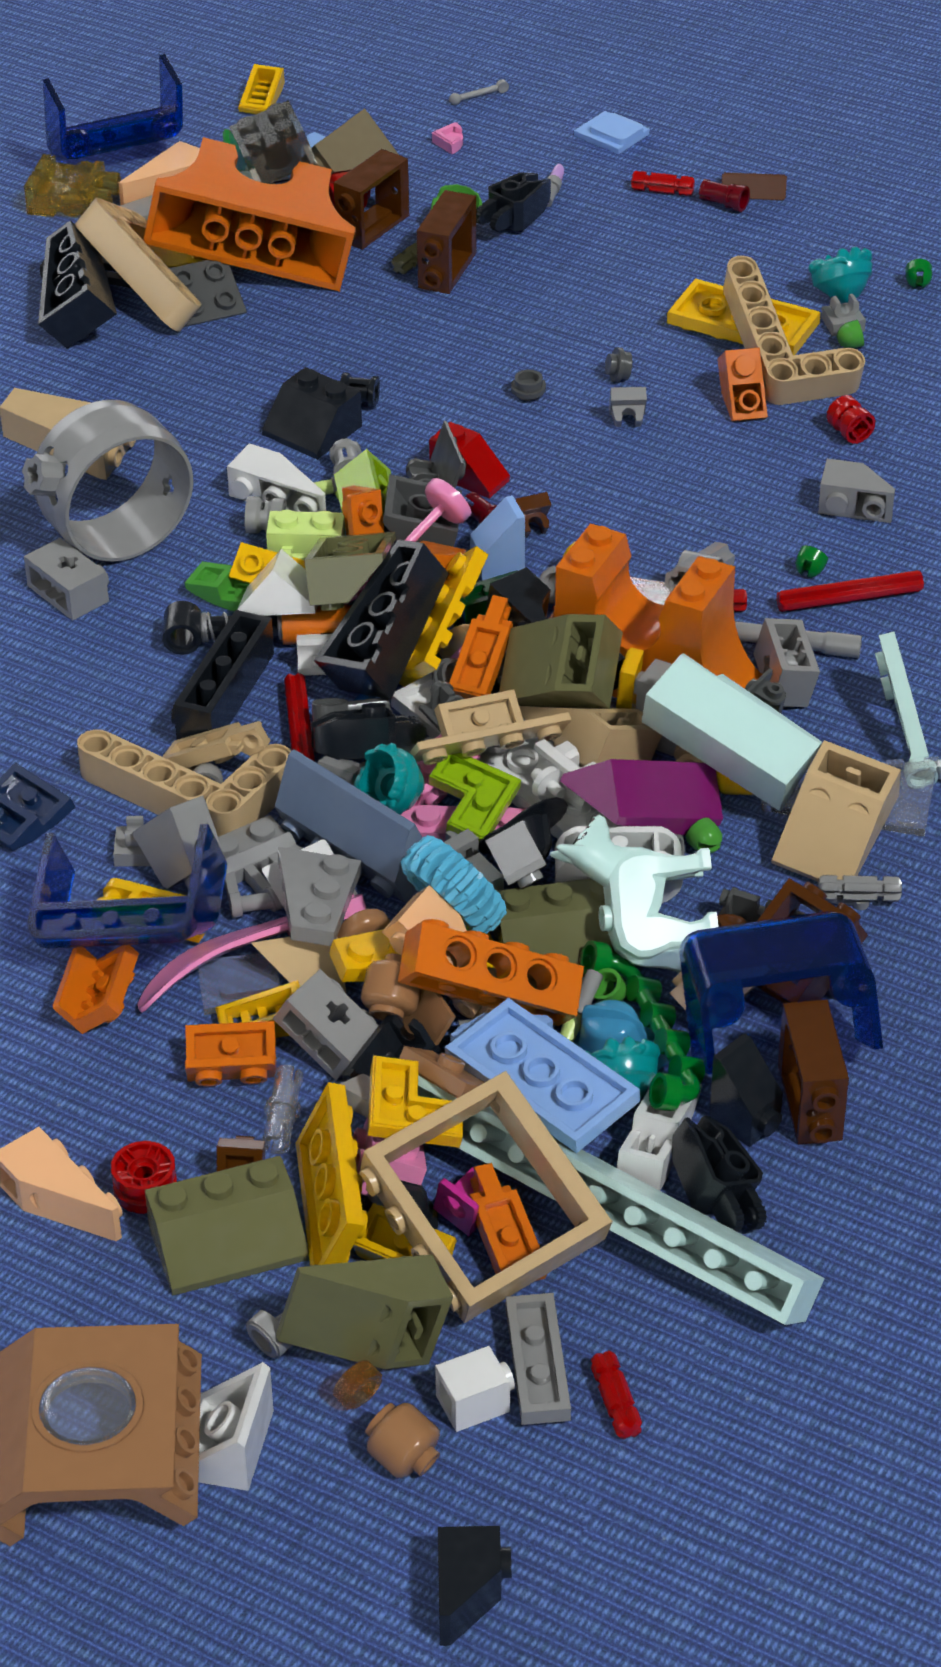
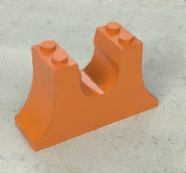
M203 137L198 156L190 167L176 175L156 179L143 240L147 245L340 292L356 227L339 215L330 200L329 182L332 169L300 161L293 168L290 181L282 184L262 183L252 180L238 171L236 168L238 153L235 145Z
M591 523L557 564L555 609L548 619L566 614L606 615L623 632L620 653L624 657L630 648L644 650L642 671L645 672L655 659L673 664L684 653L716 676L724 674L744 689L753 678L757 680L763 675L747 656L736 629L733 609L735 566L719 562L715 559L698 556L667 597L664 605H661L641 594L631 580L629 574L631 552L626 534ZM618 689L613 690L612 697L617 698Z

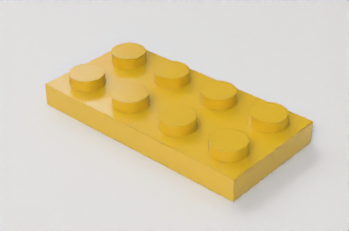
M695 278L667 312V324L678 326L683 330H693L711 335L716 339H726L743 344L725 298L722 285ZM771 299L793 355H796L820 324L821 312Z
M328 1082L295 1143L310 1266L348 1262L350 1250L357 1238L361 1239L364 1236L368 1222L367 1212L362 1210L360 1196L363 1180L362 1176L357 1174L356 1167L358 1144L352 1138L351 1131L353 1109L351 1105H348L345 1085Z

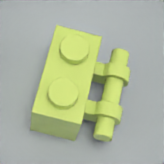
M292 510L270 511L266 538L267 550L278 553L282 549L289 556L304 560L319 538L346 536L343 513L330 511L298 512Z

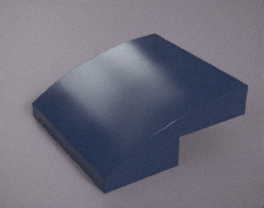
M15 762L0 777V843L13 851L34 841L57 825L75 808L71 797Z

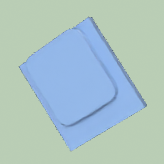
M604 111L574 130V136L620 154L648 136L650 129L616 113Z

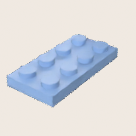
M507 998L445 1046L446 1054L466 1063L464 1070L484 1082L507 1071L550 1134L575 1153H578L640 1102V1089L510 998Z

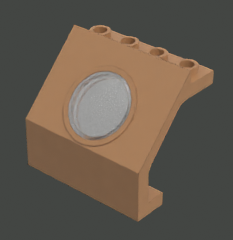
M179 1324L34 1328L0 1351L1 1542L12 1546L24 1538L26 1508L38 1503L130 1499L148 1506L182 1526L198 1518L202 1354L179 1341Z

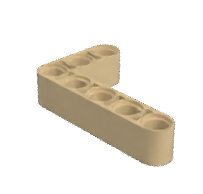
M95 198L75 223L76 228L153 312L170 328L180 332L201 307L200 301L143 241L147 220L130 209Z
M747 256L731 258L727 264L723 291L744 348L760 347L766 400L775 405H784L855 393L861 383L865 365L864 355L854 348H839L793 355L757 263Z
M104 730L86 731L77 740L80 773L84 780L157 815L170 807L203 795L218 837L264 818L275 808L286 761L291 752L285 745L269 744L264 750L252 755L220 784Z

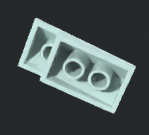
M684 653L675 660L645 697L642 723L778 811L784 808L823 743L724 674L716 676Z

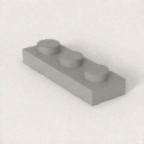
M554 1293L506 1296V1316L521 1425L571 1421V1405Z

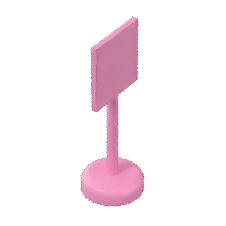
M433 478L425 488L426 498L433 510L410 533L405 541L416 542L440 516L455 524L464 523L472 513L466 499L446 481ZM376 570L363 584V586L358 590V592L349 601V603H344V605H348L356 598H358V596L365 588V586L367 585L371 577L374 575Z

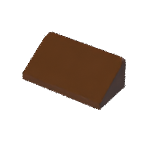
M728 172L722 174V184L748 186L750 189L749 199L784 200L786 198L787 176L783 174Z

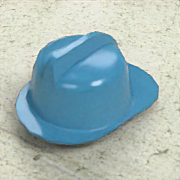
M603 1000L593 1005L584 1006L581 1027L573 1043L583 1050L592 1053L602 1049L609 1038L616 1039L619 1044L627 1036L638 1042H641L642 1039L654 1042L655 1035L651 1028L643 1026L634 1008L629 1004L619 1000ZM660 1054L658 1057L657 1071L668 1065L669 1062L665 1055Z

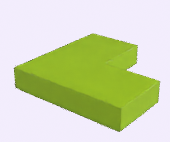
M462 753L448 755L446 760L436 764L429 775V785L462 799L448 820L446 831L450 830L459 834L469 829L479 837L480 841L484 836L495 830L519 791L521 779L473 757H463Z

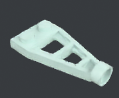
M895 632L879 635L882 651L875 653L880 676L887 675L880 678L886 701L894 699L910 753V759L903 767L905 781L910 789H927L938 780L936 766L928 755Z

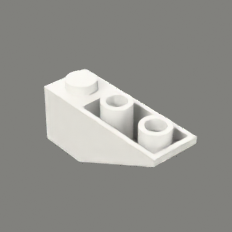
M249 443L227 466L229 496L243 501H246L248 496L260 497L264 502L271 501L273 498H285L287 510L298 512L326 511L325 493L279 452Z

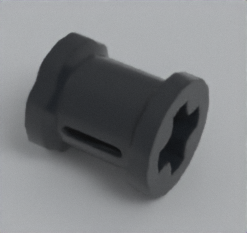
M348 372L342 374L340 382L360 390L361 403H368L369 407L375 408L380 394L379 376H372L371 379L351 377V374Z

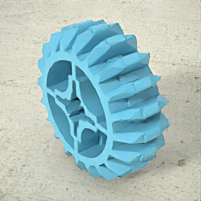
M429 835L424 836L419 842H415L407 850V855L400 862L403 873L407 876L408 881L414 885L415 890L418 892L430 885L461 915L467 931L473 930L488 934L490 931L493 932L501 923L500 920L507 913L505 901L501 898V894L494 889L493 884L483 876L484 874L479 872L461 853L455 851L441 839Z

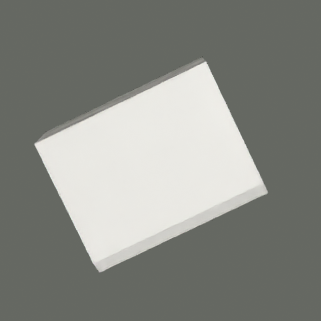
M281 549L246 588L237 610L262 616L316 613L318 605L310 606L305 568Z
M262 1362L201 1393L199 1483L249 1491L274 1411L270 1367Z

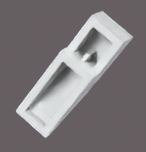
M701 1089L696 1099L688 1103H680L679 1107L672 1112L652 1108L649 1102L648 1090L634 1113L632 1130L619 1149L617 1168L660 1191L674 1164L672 1154L673 1134L685 1118L689 1117L692 1119Z

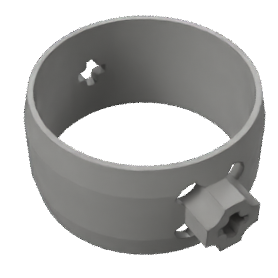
M122 400L96 401L69 413L47 434L32 459L26 458L22 469L24 488L30 495H34L46 520L68 544L83 554L100 561L131 559L161 543L181 521L189 505L193 490L192 467L179 441L152 414L132 403ZM143 439L154 440V456L148 475L127 502L114 511L95 519L84 521L69 520L70 503L75 488L84 473L97 459L124 443ZM54 448L53 455H49V452ZM68 463V473L65 477V467ZM169 479H172L173 492H170Z

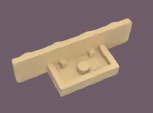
M514 689L438 704L434 709L442 737L417 742L409 753L413 755L416 762L423 760L425 765H432L446 760L448 755L462 753L463 757H472L485 752L487 747L500 745V748L505 750L520 746L527 739L538 738V741L543 739L550 741L562 735L564 728L571 722V716L569 712L524 721Z

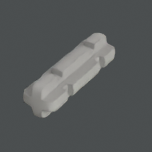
M822 875L818 881V888L827 895L825 900H837V896H842L843 901H877V897H882V901L897 902L902 895V882L897 876H883V880H877V876L843 875L842 879H837V875Z

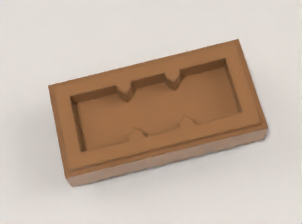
M404 1046L399 1059L419 1061L418 1075L456 1098L485 1083L464 1070L466 1065L464 1061L446 1053H440L439 1055L431 1050Z

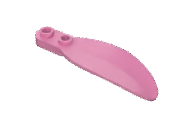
M363 894L352 895L344 920L356 912L367 909ZM287 916L216 937L182 953L169 962L148 984L139 999V1011L141 1013L146 1011L181 979L223 954L249 945L252 942L285 932L290 936Z

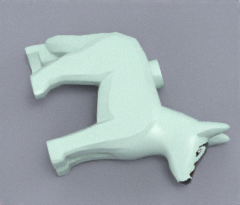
M596 814L592 817L586 829L574 840L573 844H559L556 846L558 851L550 853L551 857L573 864L588 877L603 886L605 905H600L599 907L601 931H608L614 951L627 959L631 964L646 968L669 969L680 973L689 964L696 968L708 957L705 953L701 955L691 954L687 948L718 933L716 911L707 912L701 920L693 922L658 913L662 904L665 882L703 877V871L711 870L712 864L709 848H700L694 854L679 856L656 852L644 847H621L614 845L610 839L609 827L605 817Z

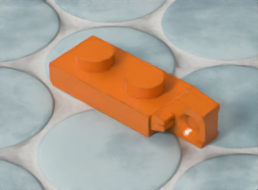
M492 595L486 615L478 614L476 619L472 618L449 682L453 686L455 695H461L467 699L491 694L507 650L510 630L513 627L512 621H508L511 611L508 598Z
M488 1163L473 1168L474 1174L470 1182L474 1193L469 1194V1197L479 1205L475 1223L494 1272L497 1274L540 1249V1246L517 1189L512 1190L509 1185L501 1187L493 1164ZM547 1274L538 1280L545 1279Z

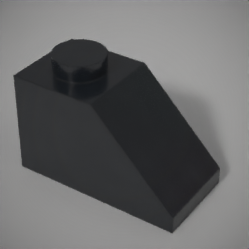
M743 1033L713 1056L709 1117L728 1127L737 1139L751 1147L762 1137H768L778 1129L782 1121L783 1092L752 1038Z
M500 1526L438 1527L440 1646L452 1645L501 1600V1579L512 1578L511 1546L501 1547Z

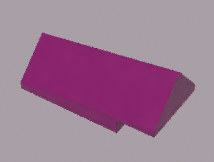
M609 759L564 773L560 779L561 783L616 825L662 826L674 834L686 836L690 827L702 818H710L717 826H720L723 821L716 770L706 763Z

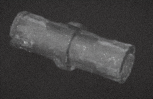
M291 1065L280 1066L276 1069L272 1095L265 1102L264 1114L267 1120L261 1141H265V1150L267 1151L273 1139L270 1152L273 1154H284L289 1151L293 1125L296 1122V1118L300 1117L301 1105L298 1099L304 1075L300 1069H297L294 1080H292L294 1066Z

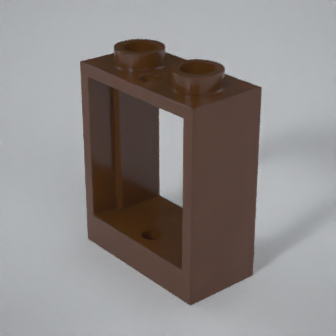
M381 149L334 182L335 209L343 219L356 227L352 242L353 247L363 250L409 216L408 158ZM375 187L376 204L364 212L363 195Z
M444 190L417 229L418 288L450 294L477 253L476 195ZM423 257L427 258L429 262L424 261Z
M788 878L742 941L759 960L800 904L810 908L839 928L797 985L765 965L771 972L756 987L782 1004L821 1000L868 936L859 923L861 916L851 907L842 902L836 907L825 900L827 895L817 886L808 881L802 886Z
M828 999L783 1003L778 1069L797 1144L842 1141L849 1076Z

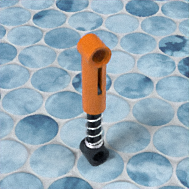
M189 601L173 602L168 605L164 613L163 644L170 652L175 654H190L196 651L203 642H208L212 638L216 641L215 638H218L231 616H227L225 612L222 613V616H211L209 612L203 613L197 605ZM318 605L316 613L271 615L267 617L272 618L273 637L279 636V640H283V645L297 644V635L333 634L352 605H344L343 608L337 610H321L320 605Z

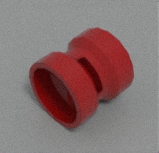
M851 395L840 396L833 401L827 411L826 418L828 423L840 431L841 435L852 444L863 442L873 433L876 424L875 417L868 410L862 408L861 404Z

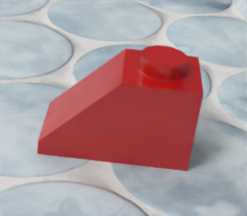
M449 422L453 437H456L457 447L466 463L465 474L461 480H458L457 486L490 499L510 481L509 473L480 433L465 428L462 425ZM440 430L429 439V459H431Z

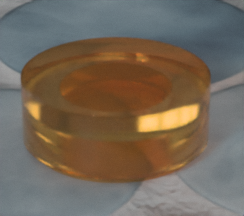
M360 1361L350 1367L339 1378L334 1387L333 1395L346 1409L358 1408L376 1393L382 1381V1374L370 1361Z

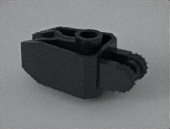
M519 172L488 186V200L477 207L476 223L484 225L490 222V228L496 232L502 231V229L512 231L525 230L545 211L551 197V179L538 180L537 173Z
M366 703L362 705V709L330 712L311 722V744L315 752L338 760L364 759V762H366L364 758L366 751L374 749L379 744L388 745L392 742L396 744V747L412 746V744L424 741L427 738V728L415 716H395L389 708H386L384 703Z
M707 1115L703 1116L698 1124L689 1117L685 1118L673 1134L672 1154L674 1166L691 1207L704 1215L714 1214L719 1223L736 1232H740L744 1225L750 1228V1230L762 1229L767 1222V1211H765V1206H762V1201L755 1191L762 1180L763 1172L728 1127Z

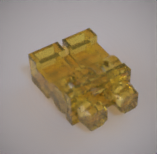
M43 154L34 168L35 171L32 172L24 185L27 215L54 217L56 212H62L70 217H75L79 214L81 217L95 198L113 202L112 195H119L118 182L121 181V176L117 172L105 171L103 161H94V163L81 161L76 165L56 163L55 155Z

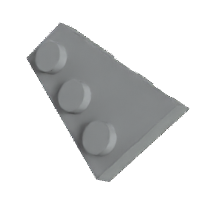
M278 847V865L282 874L281 883L282 890L285 893L286 914L291 940L331 946L332 941L337 939L360 877L361 860L350 859L339 854L326 855Z

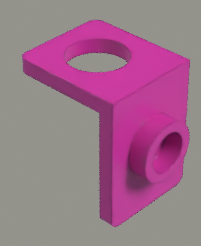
M474 1167L455 1185L443 1178L438 1183L433 1209L467 1236H470L477 1229L475 1221L479 1210V1205L469 1197V1194L474 1193L470 1179L473 1178Z

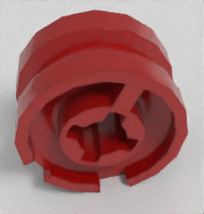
M138 1141L124 1146L115 1153L111 1161V1176L114 1197L120 1206L130 1212L145 1214L147 1213L145 1190L177 1182L175 1157L170 1149L157 1142Z

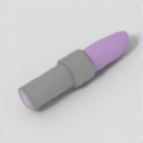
M557 164L547 178L551 179V197L547 207L552 205L562 185L564 167L561 164Z

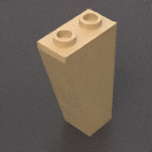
M14 388L0 406L3 437L38 451L44 438L61 419L91 402ZM136 440L111 449L97 459L85 473L107 480L115 467L120 466L123 456L130 447L134 446ZM54 448L49 452V455H53Z

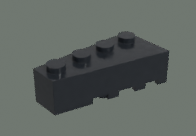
M71 220L46 238L38 325L67 349L76 342L87 339L92 331L117 314L102 255L82 235Z
M405 540L396 541L315 658V663L340 690L392 699L449 574L424 543Z

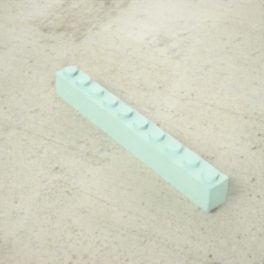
M418 1075V1096L451 1101L457 1099ZM490 1106L463 1121V1138L459 1149L487 1164L492 1163L494 1168L556 1201ZM554 1138L613 1221L609 1229L610 1231L784 1325L806 1322L825 1278L581 1149L578 1153H575Z

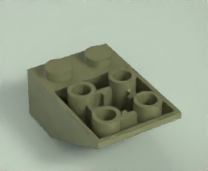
M566 614L513 627L509 634L499 692L514 689L519 706L610 709L623 632L606 615Z
M433 1254L297 1267L276 1332V1338L279 1342L381 1369L428 1365L453 1295Z

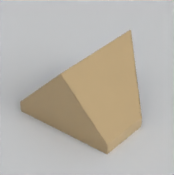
M290 937L251 943L289 983L298 980L302 986L321 969L329 978L336 980L346 993L345 982H341L329 954L331 946L291 940Z

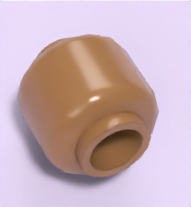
M387 954L385 960L373 961L367 967L361 1001L369 1009V1014L377 1020L383 1021L387 1015H397L403 1021L404 1017L412 1015L417 1010L421 989L398 983L402 955Z
M393 1403L387 1404L377 1413L365 1430V1433L369 1436L367 1441L368 1453L396 1478L407 1477L414 1471L419 1476H422L440 1456V1453L435 1449L439 1441L440 1430L410 1403H402L398 1406H395Z

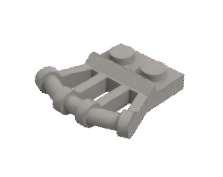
M268 815L219 836L218 838L225 855L224 861L210 869V871L226 888L232 919L243 917L245 912L265 909L275 912L284 908L271 885L261 873H263V867L278 861V847L296 850L303 849L296 844L293 835L290 832H285L272 816ZM246 881L256 894L240 896L237 884Z

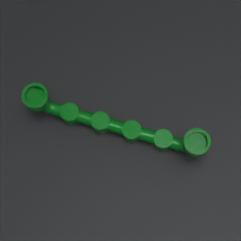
M588 941L582 949L580 965L584 966L583 974H586L588 969L599 971L611 968L616 970L627 983V999L638 1003L641 1009L640 1021L644 1027L651 1028L655 1035L654 1043L658 1044L660 1054L665 1055L669 1062L668 1074L657 1073L651 1081L649 1102L652 1108L672 1112L679 1107L680 1103H688L696 1099L701 1089L700 1083L705 1075V1063L701 1058L686 1056L690 1048V1035L687 1031L672 1029L676 1020V1010L673 1005L658 1003L662 993L660 980L643 977L635 965L622 956L613 954L608 943Z

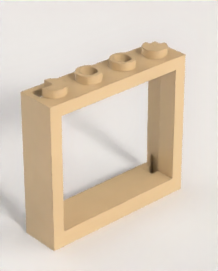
M507 1071L502 1072L368 1148L363 1153L359 1173L367 1184L365 1190L371 1196L377 1195L386 1208L385 1216L393 1231L398 1235L403 1233L413 1247L411 1249L412 1256L433 1254L453 1295L450 1308L453 1312H457L463 1323L468 1322L506 1299V1296L515 1294L605 1240L613 1222ZM490 1106L575 1228L476 1287H473L389 1163Z

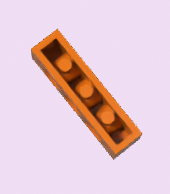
M426 919L405 933L398 983L493 1009L507 998H510L531 1014L547 1015L553 1020V1025L560 1026L578 1015L584 966L569 962V958L562 954H539L529 951V946L523 943H500L490 940L489 935L484 932L473 930L461 932L450 929L449 924L444 921ZM446 951L454 955L457 967L448 961ZM487 962L496 969L497 978L488 971ZM527 973L535 979L537 989L529 983Z

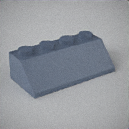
M293 749L288 755L274 806L283 820L281 824L283 830L290 832L297 841H300L302 837L311 842L310 845L324 839L334 854L361 860L360 877L364 876L369 879L372 887L384 897L390 898L394 895L407 903L417 890H415L414 885L408 881L407 876L403 873L400 861L407 855V850L415 842L417 843L422 839L416 825Z

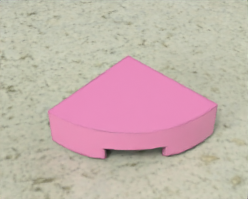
M454 122L432 132V143L450 154L456 153L463 146L462 127Z

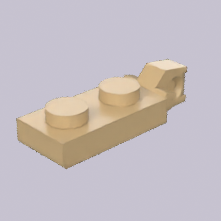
M260 721L243 726L237 722L174 740L162 757L193 771L202 763L214 761L216 764H220L230 760L240 752L249 756L254 755L268 746L270 738H268Z

